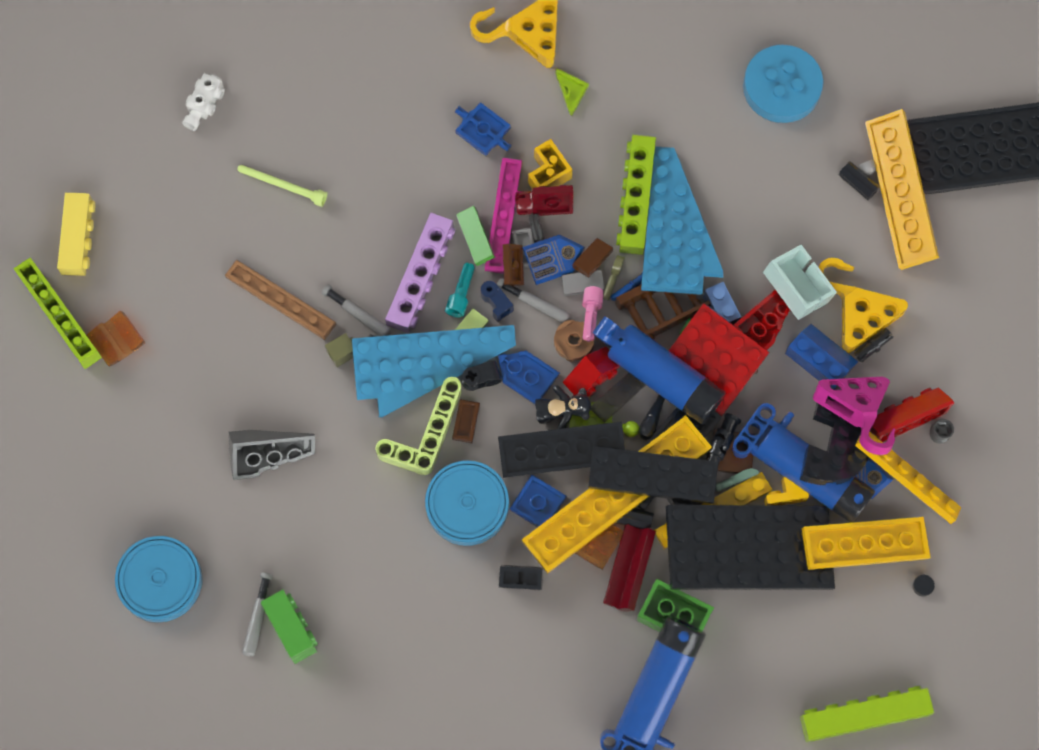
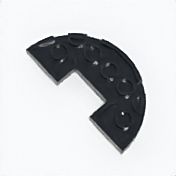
M829 396L827 397L829 400L836 401ZM816 402L813 420L832 427L827 451L810 444L808 445L799 480L816 485H826V483H836L838 485L845 483L855 475H858L869 459L865 453L855 446L862 429L861 427H855Z

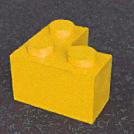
M552 139L534 148V159L540 167L528 174V184L532 190L540 186H559L572 179L573 169Z

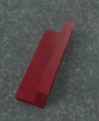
M629 524L624 526L603 601L605 605L624 612L635 610L655 538V530L650 528L639 529Z

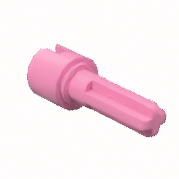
M589 286L584 289L582 302L583 307L586 309L582 338L587 342L595 339V335L592 332L596 328L598 310L603 305V290L595 286Z

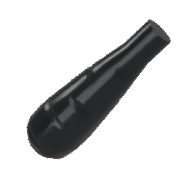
M658 395L655 403L639 426L638 433L642 439H650L656 431L665 398Z

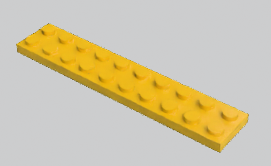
M684 416L638 452L699 459L712 446L688 417ZM588 489L524 537L522 542L548 574L649 496Z

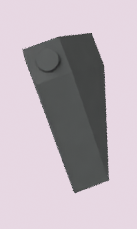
M262 430L230 431L229 454L233 480L255 478L260 476L261 472L269 469L275 470L279 468V465L287 462L293 463L315 454V434Z

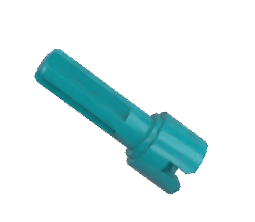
M466 262L464 264L455 293L451 294L448 298L445 312L452 317L460 318L465 315L468 305L466 295L475 270L472 263Z

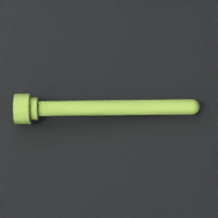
M239 165L237 168L240 173L310 198L315 205L323 207L327 200L328 193L320 189L318 191H311L244 165Z

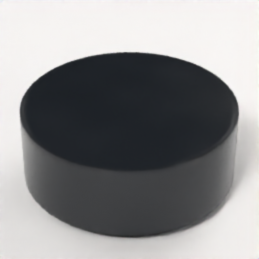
M919 575L913 581L912 587L917 595L925 597L934 591L935 583L930 576Z

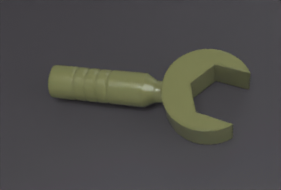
M616 256L611 270L612 275L609 277L603 293V299L609 301L617 281L616 277L621 272L625 257Z

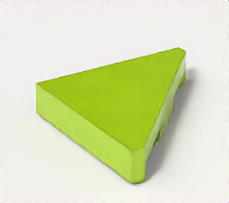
M557 68L556 76L569 114L572 116L587 91L589 83Z

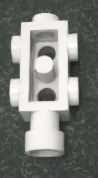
M204 73L202 78L197 80L193 94L189 95L186 100L189 115H186L182 122L186 128L196 131L200 124V118L207 119L208 115L212 116L216 109L214 104L217 99H222L225 92L222 80L218 76Z

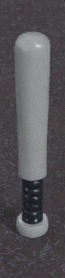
M500 278L497 283L500 289L512 293L521 301L561 323L571 318L570 313L525 290H520L513 285H504V278Z
M326 285L324 287L322 295L325 297L329 296L336 301L343 309L379 336L390 335L391 329L350 300L343 298L332 290V286Z
M262 572L260 574L262 579L258 597L255 599L242 650L245 656L252 657L256 652L264 614V608L260 602L266 599L269 582L273 579V575Z

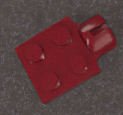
M573 185L540 186L533 188L532 192L518 191L515 193L516 213L519 215L533 213V215L538 214L539 216L573 214Z

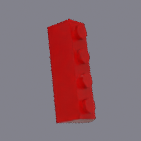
M939 387L933 390L927 388L920 392L918 397L910 396L902 400V404L898 406L892 404L884 408V412L877 414L870 432L880 441L886 442L893 428H895L894 437H897L945 415L953 406L954 401Z

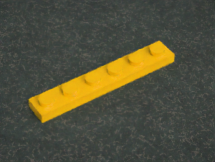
M869 432V437L873 441L877 443H883L875 435ZM858 439L855 445L942 518L950 524L957 520L962 507L926 479L924 475L920 474L892 449L888 454L875 455L866 451Z
M760 472L714 497L713 504L703 503L701 505H747L771 492L772 488L764 474ZM664 524L655 529V535L663 549L668 548L667 525Z

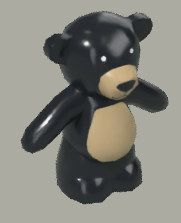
M554 385L553 391L559 396L560 400L541 398L535 400L536 416L539 424H545L562 417L557 429H563L569 424L572 415L581 416L584 420L590 418L591 401L587 396L585 388H581L578 394L570 398L560 386Z

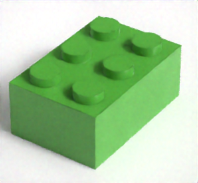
M656 579L636 621L660 632L666 617L672 616L690 623L703 631L714 607L680 590H670V585Z
M281 590L260 602L294 664L317 652L314 646L318 645L310 630L306 632L305 627L308 625L301 612H295L298 606L290 593L286 595L284 590Z

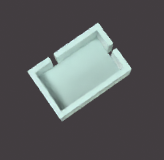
M802 245L775 258L763 271L764 275L798 320L812 313L813 310L828 304L837 293L815 262L811 263L807 270L803 272L812 258Z

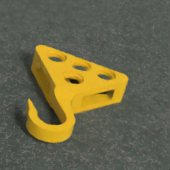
M537 0L509 18L495 30L486 34L479 32L476 26L479 22L484 21L495 13V7L486 11H480L470 21L471 35L481 43H490L500 37L507 36L543 66L551 68L555 62L558 0ZM545 11H551L553 13L546 14ZM530 27L532 30L526 31L524 28ZM549 28L551 31L546 32L544 29ZM543 46H549V47H551V48H550V49H543L542 47H543Z
M838 258L825 259L819 265L822 273L828 267H835L853 272L855 268ZM830 282L836 290V294L842 300V349L847 353L853 352L867 342L869 338L874 337L884 328L902 317L908 308L906 300L855 286ZM860 305L864 307L865 311H858L856 306ZM884 310L892 311L893 316L886 315ZM869 321L876 322L878 327L870 326ZM854 332L860 333L861 336H862V338H861V339L855 338V337L853 336V333H854Z

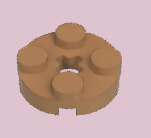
M565 321L555 332L554 347L557 353L567 361L573 362L583 359L591 353L594 347V340L587 342L582 338L584 322ZM570 337H578V344H570Z

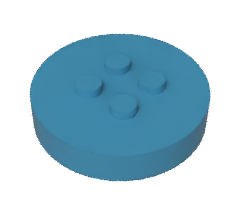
M775 45L757 53L749 62L743 81V91L749 106L759 116L777 123H790L807 116L817 105L823 89V75L818 63L806 51L790 45Z
M458 461L441 469L429 483L425 497L426 513L432 528L448 542L462 546L481 544L494 537L503 527L509 510L508 491L499 474L489 466L476 461Z
M153 536L136 542L123 554L116 568L115 587L123 605L135 616L149 622H167L182 616L194 605L202 587V571L197 558L185 544L171 537Z

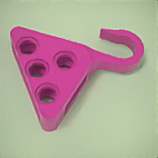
M881 376L825 379L819 381L813 395L815 402L855 427H861L859 441L866 451L875 455H885L891 451L895 442V428H893L886 443H877L869 437V432L877 417L878 408L890 384L888 378ZM874 383L877 386L875 388H870L867 384ZM849 384H856L859 388L852 389L849 387ZM837 385L841 389L833 390L830 386ZM829 396L836 401L829 400L827 397Z

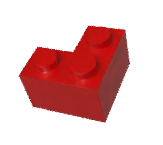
M606 346L586 355L563 381V384L573 395L578 394L581 388H585L587 396L590 398L597 391L595 388L598 384L601 385L607 379H613L619 373L617 369L620 366L608 358L609 349Z

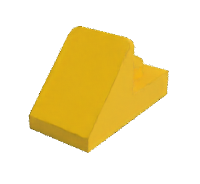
M783 477L781 480L783 493L780 490L769 492V495H766L764 499V504L766 506H782L806 502L809 494L788 478Z

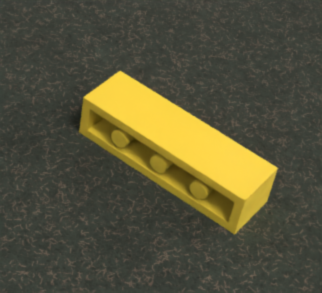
M65 193L57 265L61 275L86 276V269L90 267V259L87 256L88 250H91L92 241L89 236L94 226L91 216L95 212V201L92 200L89 193Z

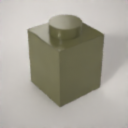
M346 333L325 345L326 352L336 367L353 359L351 340L353 337L349 338Z

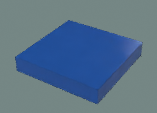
M531 475L511 505L510 511L534 526L539 527L558 512L567 496L534 475Z

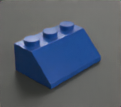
M812 324L807 326L794 339L785 353L818 381L844 379L858 363L855 358ZM831 385L830 387L835 390L838 386Z

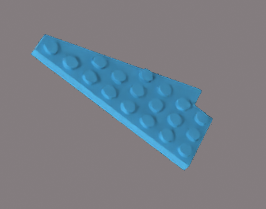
M655 147L641 290L703 294L704 276L723 278V269L675 148Z
M514 325L352 338L357 400L377 398L379 417H384L440 387L448 377H458L463 374L465 369L480 365L516 346Z

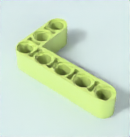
M448 377L443 382L419 449L388 439H382L376 444L375 448L377 456L381 461L421 475H428L433 471L461 396L462 389L459 379ZM455 385L458 389L455 392H449L447 387ZM446 403L451 407L449 410L443 411L440 409V406ZM437 422L444 424L443 428L439 430L433 428V425ZM429 441L437 443L436 447L432 449L426 447V444ZM383 447H389L391 449L390 453L388 454H382L380 453V450ZM404 453L410 455L407 461H402L399 457ZM422 460L430 462L429 466L425 468L420 467L419 463Z

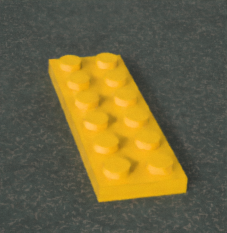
M924 517L806 526L801 528L808 570L927 560L931 558Z

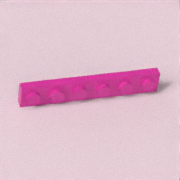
M502 158L489 238L495 258L485 263V271L504 274L503 244L510 243L516 205L515 193L518 192L522 160Z

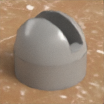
M873 159L858 165L859 169L867 176L872 175L876 169Z

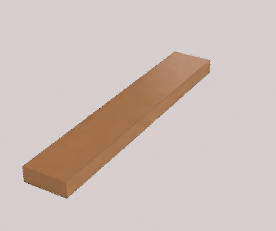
M238 260L234 262L225 274L227 279L323 340H326L336 326L335 321Z

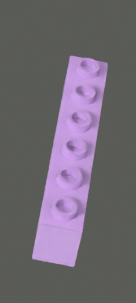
M430 213L385 318L386 326L408 334L411 328H415L418 321L417 313L419 310H423L426 299H424L426 292L429 293L432 289L433 281L431 280L433 275L438 274L441 266L439 261L447 253L448 246L446 244L454 236L453 220ZM438 235L441 239L433 241L432 237ZM427 253L434 254V257L431 259H427L424 257V255ZM425 271L427 274L420 277L417 275V272ZM413 288L419 290L417 294L409 293V291ZM405 306L412 308L409 312H403L401 309Z

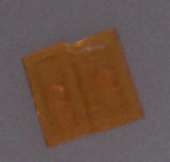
M119 311L106 323L101 322L87 334V337L109 367L123 360L145 344V341L123 311Z
M611 525L574 554L603 570L620 543L623 530Z

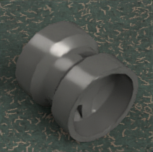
M940 419L935 422L930 429V438L933 442L942 444L949 440L954 433V426L951 421Z

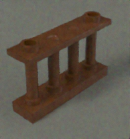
M641 285L616 297L615 303L618 310L628 309L638 329L653 340L655 336L687 321L689 318H693L703 304L696 294H687L694 308L683 312L672 292H663L676 314L675 317L666 321L653 299V294L657 291H642ZM640 300L646 301L659 325L648 330L635 307L636 302ZM709 300L704 302L710 307L711 302Z

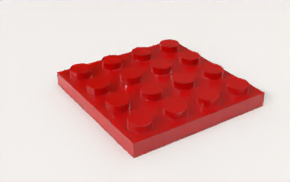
M705 303L702 304L669 349L671 353L726 392L722 402L715 410L720 416L725 414L770 353Z

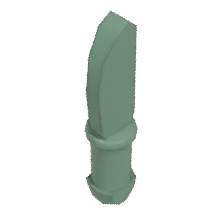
M752 468L743 470L734 475V477L731 476L724 481L717 482L715 490L721 492L730 486L737 485L736 483L757 475L759 471Z

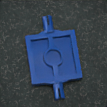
M481 102L475 109L469 112L461 106H458V109L456 108L455 113L463 118L462 123L455 130L458 136L485 156L497 145L506 152L510 150L512 145L503 139L504 135L511 129L509 123Z

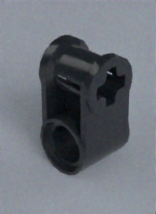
M495 360L469 367L462 374V386L468 391L494 386L502 382V377Z

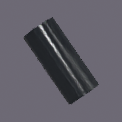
M851 161L838 174L867 200H870L880 188L878 184Z
M634 508L615 523L621 525L629 524L639 529H651L654 513Z

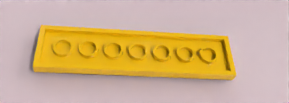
M900 109L865 122L898 268L903 270L938 259L937 246L905 111Z

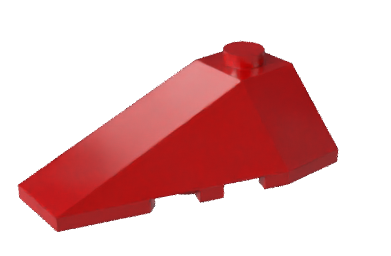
M775 289L737 321L734 326L768 350L775 343L790 308Z

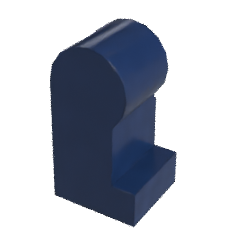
M486 281L481 285V297L493 307V317L497 322L514 311L512 302L495 282Z

